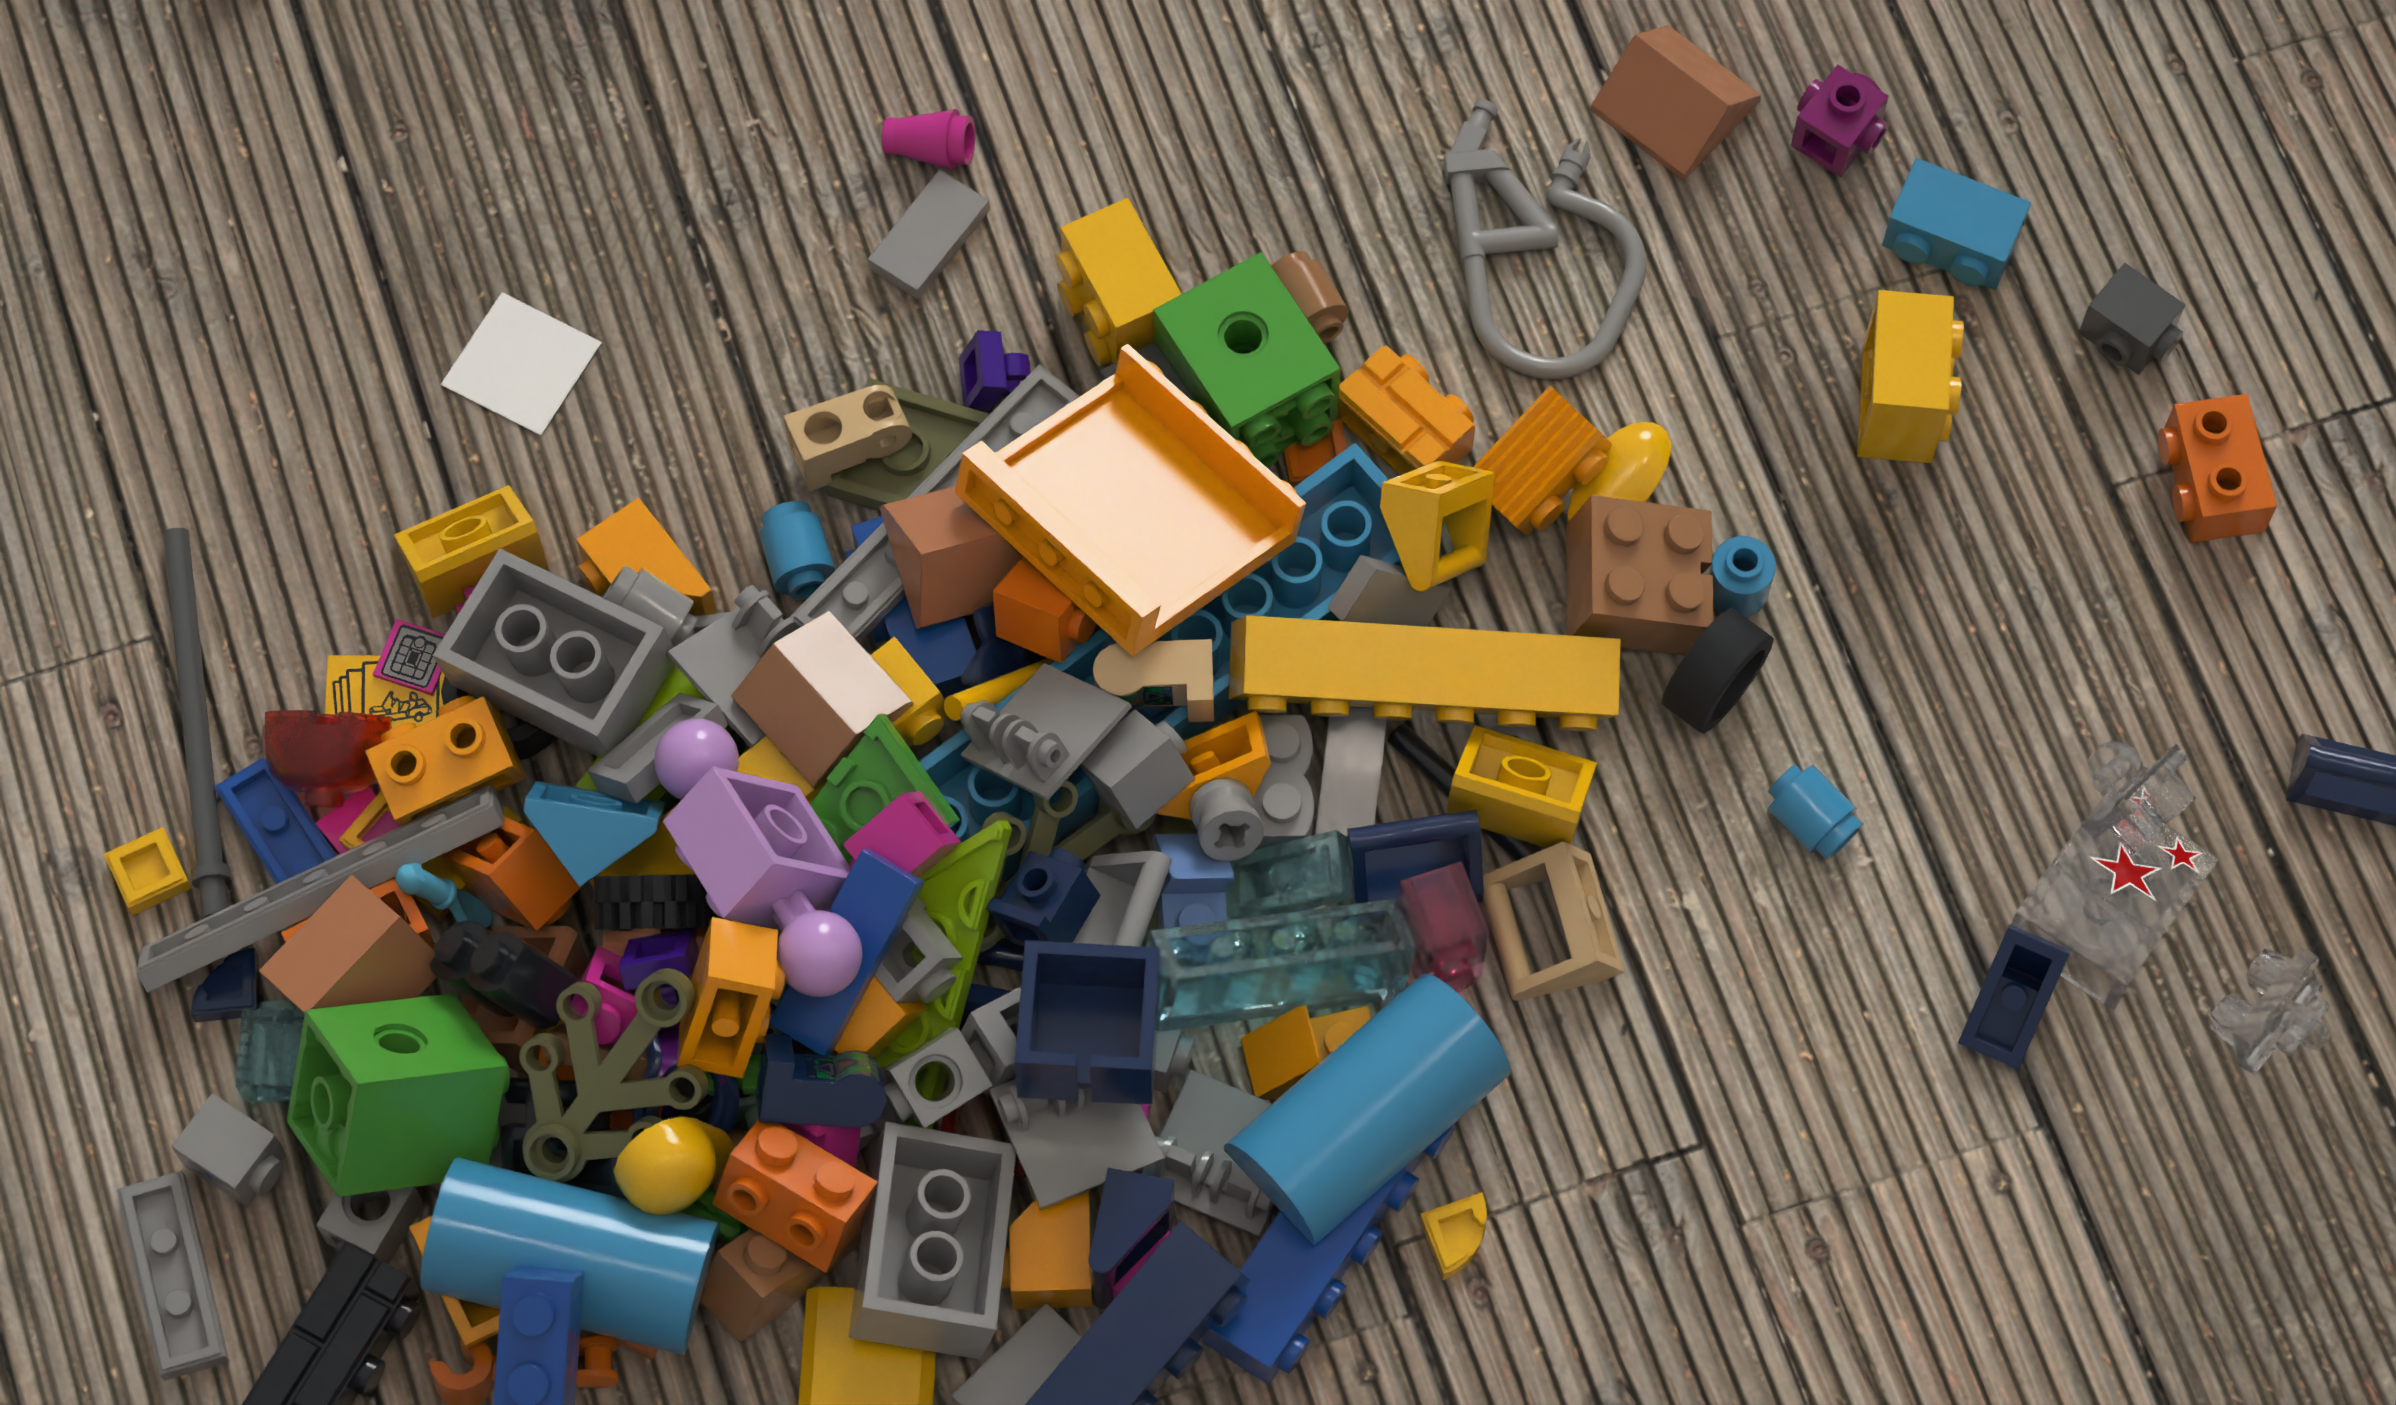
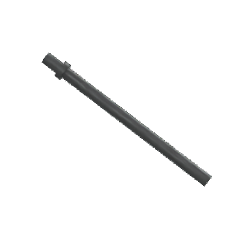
M171 528L163 533L197 862V866L191 870L192 885L199 888L202 919L228 907L225 885L231 882L230 866L223 863L189 531L185 528Z

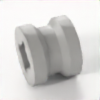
M1215 779L1202 785L1193 794L1189 803V813L1192 822L1198 830V839L1206 855L1214 860L1234 861L1250 855L1260 845L1263 839L1264 827L1261 818L1255 810V802L1247 785L1236 779Z

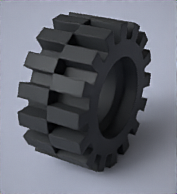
M696 874L594 876L595 930L708 928L711 918L715 917V912L706 901L707 891Z

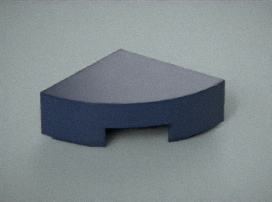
M255 948L244 949L230 954L223 959L224 962L210 973L203 984L198 986L191 1006V1016L195 1022L260 1017L259 955Z

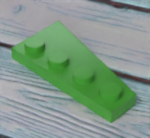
M886 714L876 715L863 732L865 734L847 757L841 759L826 778L828 782L810 803L848 864L854 858L844 847L843 843L902 793L921 791L950 828L960 821Z

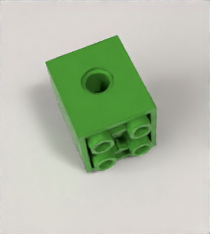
M1262 252L1153 309V342L1157 344L1192 395L1193 400L1201 404L1209 417L1235 440L1243 442L1251 450L1254 457L1265 467L1270 468L1289 445L1296 442V445L1301 443L1303 446H1309L1322 440L1331 432L1334 426L1332 422L1337 420L1341 368Z
M454 993L305 1010L286 1122L337 1197L443 1183L447 1171L456 1157L489 1165L491 1151L496 1148L499 1141L497 1120L502 1094H505L509 1088V1067L504 1056L496 1051L481 1031L477 1020L469 1015Z

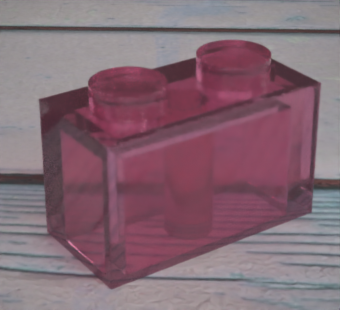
M1462 861L1399 881L1394 927L1414 979L1416 980L1424 973L1431 974L1445 982L1456 992H1460L1473 985L1476 981L1475 977L1482 975L1489 930Z

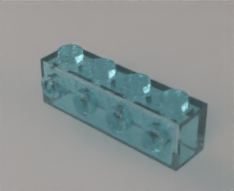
M1396 899L1150 930L1146 947H1159L1161 954L1158 1032L1280 1016L1302 1005H1306L1308 1012L1390 1001L1404 990L1418 947Z

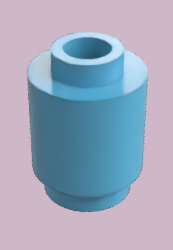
M790 501L781 503L770 508L762 515L763 527L759 532L760 540L775 590L781 594L790 595L793 599H808L835 571V567L820 517L811 512L810 506L806 502Z
M1736 536L1724 541L1716 549L1709 575H1713V607L1722 614L1728 609L1733 608L1743 616L1750 617L1764 607L1776 570L1774 555L1767 545L1753 537Z
M1793 765L1768 790L1774 801L1767 810L1810 853L1817 850L1826 860H1829L1840 851L1864 825L1854 815L1857 808L1814 765L1809 766L1803 772L1796 765Z

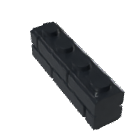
M345 1242L242 1405H352L358 1394L363 1397L369 1396L378 1385L384 1373L386 1362L381 1360V1357L394 1336L400 1340L404 1339L413 1329L421 1313L422 1305L416 1302L421 1293L414 1280L383 1261H378L374 1256Z

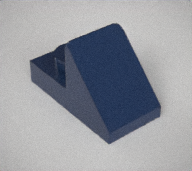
M2009 924L1958 1043L2019 1070L2071 950Z

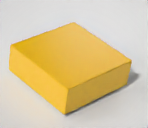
M163 827L103 854L132 916L192 889Z

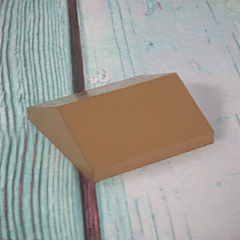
M830 611L825 612L774 642L731 695L733 700L815 790L827 781L826 778L841 759L851 753L865 735L863 732L877 714H886L893 723L914 705L912 700Z

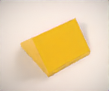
M510 485L394 534L432 619L454 610L455 605L465 602L462 589L476 585L499 548L544 570L548 569L534 521Z
M1474 725L1454 773L1446 814L1476 809L1480 828L1545 848L1563 841L1572 845L1597 762Z

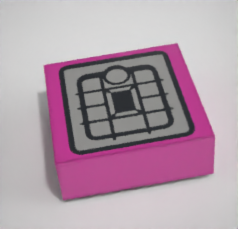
M396 619L373 672V677L433 696L442 673L433 654L445 634Z

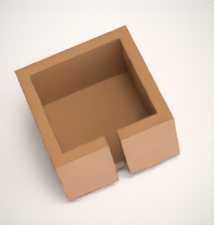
M1591 495L1566 524L1567 635L1621 639L1620 647L1686 655L1697 639L1714 621L1713 575L1703 574L1712 564V511Z

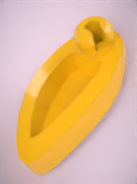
M1638 422L1623 427L1609 436L1607 439L1612 443L1610 450L1604 453L1609 458L1608 463L1599 475L1588 484L1582 485L1579 481L1577 482L1570 498L1567 513L1568 522L1591 495L1646 502L1660 483L1669 463L1672 445L1667 431L1654 422Z

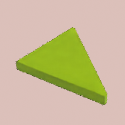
M998 820L960 843L919 878L925 883L917 898H920L927 906L925 910L963 958L951 969V972L956 977V981L944 994L929 1003H925L920 998V1001L927 1009L874 1058L879 1067L888 1066L950 1027H960L990 914L986 907L992 897L994 898L1012 832L1008 820ZM915 946L912 956L914 962L918 965L925 956ZM932 1061L924 1064L918 1070L915 1077V1087L921 1097L926 1100H932L941 1096L947 1076L946 1069L940 1063ZM912 1117L909 1118L908 1126L920 1127L915 1124ZM934 1122L925 1127V1129L932 1130Z

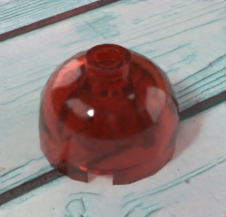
M315 710L265 712V724L262 728L264 760L271 776L284 788L305 793V806L344 807V795L365 792L378 782L365 750L382 743L381 735L392 728V718L353 712H338V715L317 714Z

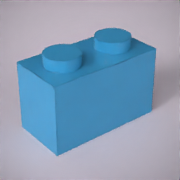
M1916 158L1889 217L1882 246L1893 250L1897 256L1905 261L1916 264L1927 263L1950 272L1955 279L1970 286L1983 285L1996 290L2022 232L2031 202Z

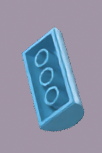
M1424 973L1224 1145V1151L1310 1243L1315 1246L1510 1075V1064L1499 1041L1478 1013L1445 982L1431 974Z
M456 1157L447 1171L432 1215L423 1253L420 1286L425 1291L500 1309L502 1277L515 1266L585 1271L581 1330L685 1355L719 1234L720 1222L680 1212L670 1215L649 1214L635 1207L628 1199Z

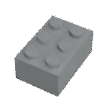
M499 548L435 650L433 657L450 685L477 698L484 696L495 707L602 759L634 732L674 666V663L666 655L674 646L664 627Z
M885 1122L871 1155L869 1177L878 1183L863 1218L849 1338L981 1360L997 1328L1016 1156L1011 1143Z

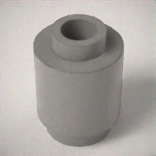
M624 565L602 597L664 627L674 647L686 640L697 622V618L688 613L694 601L643 568L636 572L627 565Z

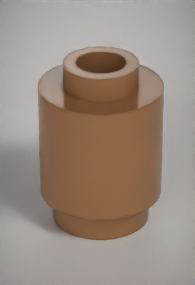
M1304 251L1290 253L1273 263L1271 267L1322 342L1326 344L1335 339L1343 330V323L1348 317L1349 310L1322 264L1318 260L1311 259L1308 253Z

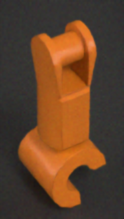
M605 1335L580 1338L578 1356H584L585 1369L577 1370L576 1388H607L618 1384L619 1374L617 1371L612 1370L611 1353L618 1349V1340L616 1338ZM460 1337L464 1361L473 1366V1368L467 1373L458 1374L452 1372L443 1361H429L435 1390L442 1401L449 1405H478L488 1397L494 1387L497 1354H491L490 1348L484 1340L466 1348Z

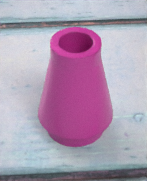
M957 109L902 118L887 117L882 129V148L885 154L901 155L954 170L957 165H969L972 161L975 149L974 120L971 116H961Z

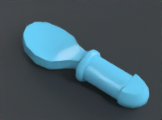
M419 863L404 864L398 869L395 880L400 889L406 894H415L429 901L432 907L437 910L449 908L456 923L474 921L485 928L492 924L493 916L489 908L471 894L457 889L456 884L450 879H441L422 869Z

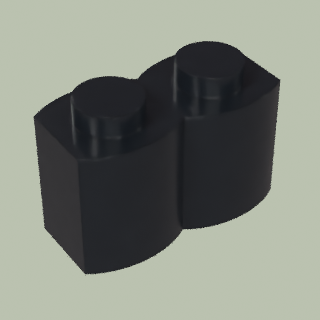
M461 921L452 924L451 928L437 942L435 956L430 963V968L437 977L495 1015L501 1017L516 1016L531 1027L538 1029L551 1028L559 1023L561 1018L556 1009L557 998L563 990L579 982L573 973L510 932L492 933L474 921Z

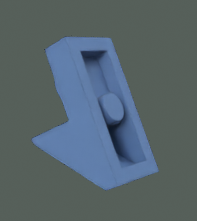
M1155 834L1152 838L1153 851L1164 853L1172 859L1157 901L1161 963L1226 962L1230 956L1225 892L1234 881V872L1230 862L1214 860L1206 855L1200 845L1198 834Z

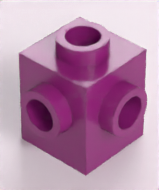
M1837 64L1824 82L1815 79L1801 97L1797 106L1800 114L1797 116L1790 146L1842 177L1861 151L1871 154L1884 137L1889 123L1883 120L1889 95L1882 92L1879 86L1869 77L1859 73L1853 74Z

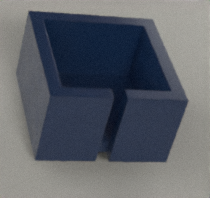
M1025 940L1015 1052L1017 1098L1078 1101L1079 1089H1091V1102L1152 1105L1161 991V954L1159 947Z

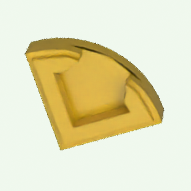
M1483 1192L1420 1214L1419 1221L1443 1280L1452 1277L1464 1269L1480 1248L1487 1218Z

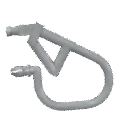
M1478 99L1472 109L1473 114L1467 122L1464 121L1450 153H1445L1444 158L1446 186H1451L1461 262L1464 266L1470 316L1474 331L1485 350L1498 362L1514 371L1534 378L1549 380L1578 376L1602 362L1615 346L1645 279L1646 254L1644 245L1633 224L1621 212L1602 201L1576 192L1581 183L1579 178L1584 173L1591 158L1589 143L1585 141L1583 152L1576 151L1581 139H1576L1567 145L1559 160L1558 168L1554 169L1550 176L1553 183L1548 191V200L1553 206L1594 221L1609 230L1622 247L1625 257L1624 274L1595 338L1582 350L1565 357L1545 358L1530 354L1510 344L1500 334L1493 321L1485 268V254L1557 248L1558 233L1556 224L1513 174L1501 157L1493 150H1482L1486 142L1490 122L1494 120L1498 108L1488 100ZM1489 182L1525 226L1482 230L1475 183Z

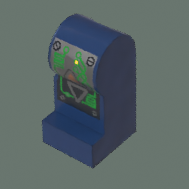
M764 1035L755 1091L759 1122L856 1128L875 1122L883 1113L886 1105V1095L881 1068L877 1061L868 1053L857 1050L845 1051L834 1057L793 1053L791 1036Z

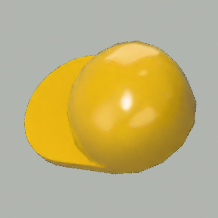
M676 1117L663 1120L645 1129L624 1148L618 1156L613 1170L615 1181L626 1198L641 1211L654 1215L677 1213L699 1199L706 1189L724 1172L729 1155L734 1150L733 1142L724 1130L695 1118Z

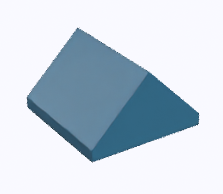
M536 781L525 798L523 811L580 887L656 833L664 813L665 801L643 798L635 804L597 790Z

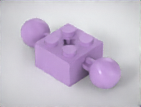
M693 718L680 721L670 727L657 744L654 765L660 783L670 794L681 799V801L663 820V823L677 843L675 850L678 857L695 872L707 891L706 901L708 905L722 919L764 926L771 929H780L781 934L777 942V961L786 974V983L796 991L812 997H826L842 991L851 984L859 972L862 963V944L854 927L845 918L836 913L829 912V909L851 871V867L797 785L737 772L739 766L737 746L731 735L722 726L713 721Z

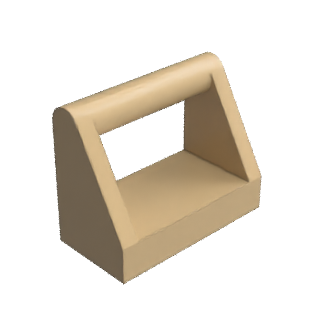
M1563 841L1483 875V901L1512 1000H1524L1602 982L1625 972L1590 853ZM1550 880L1572 958L1531 975L1507 889Z

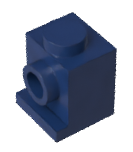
M1055 847L1048 857L1029 851L1001 899L998 900L992 897L986 909L1012 943L1024 947L1025 940L1073 943L1101 895L1085 873L1087 869L1085 863L1073 853Z

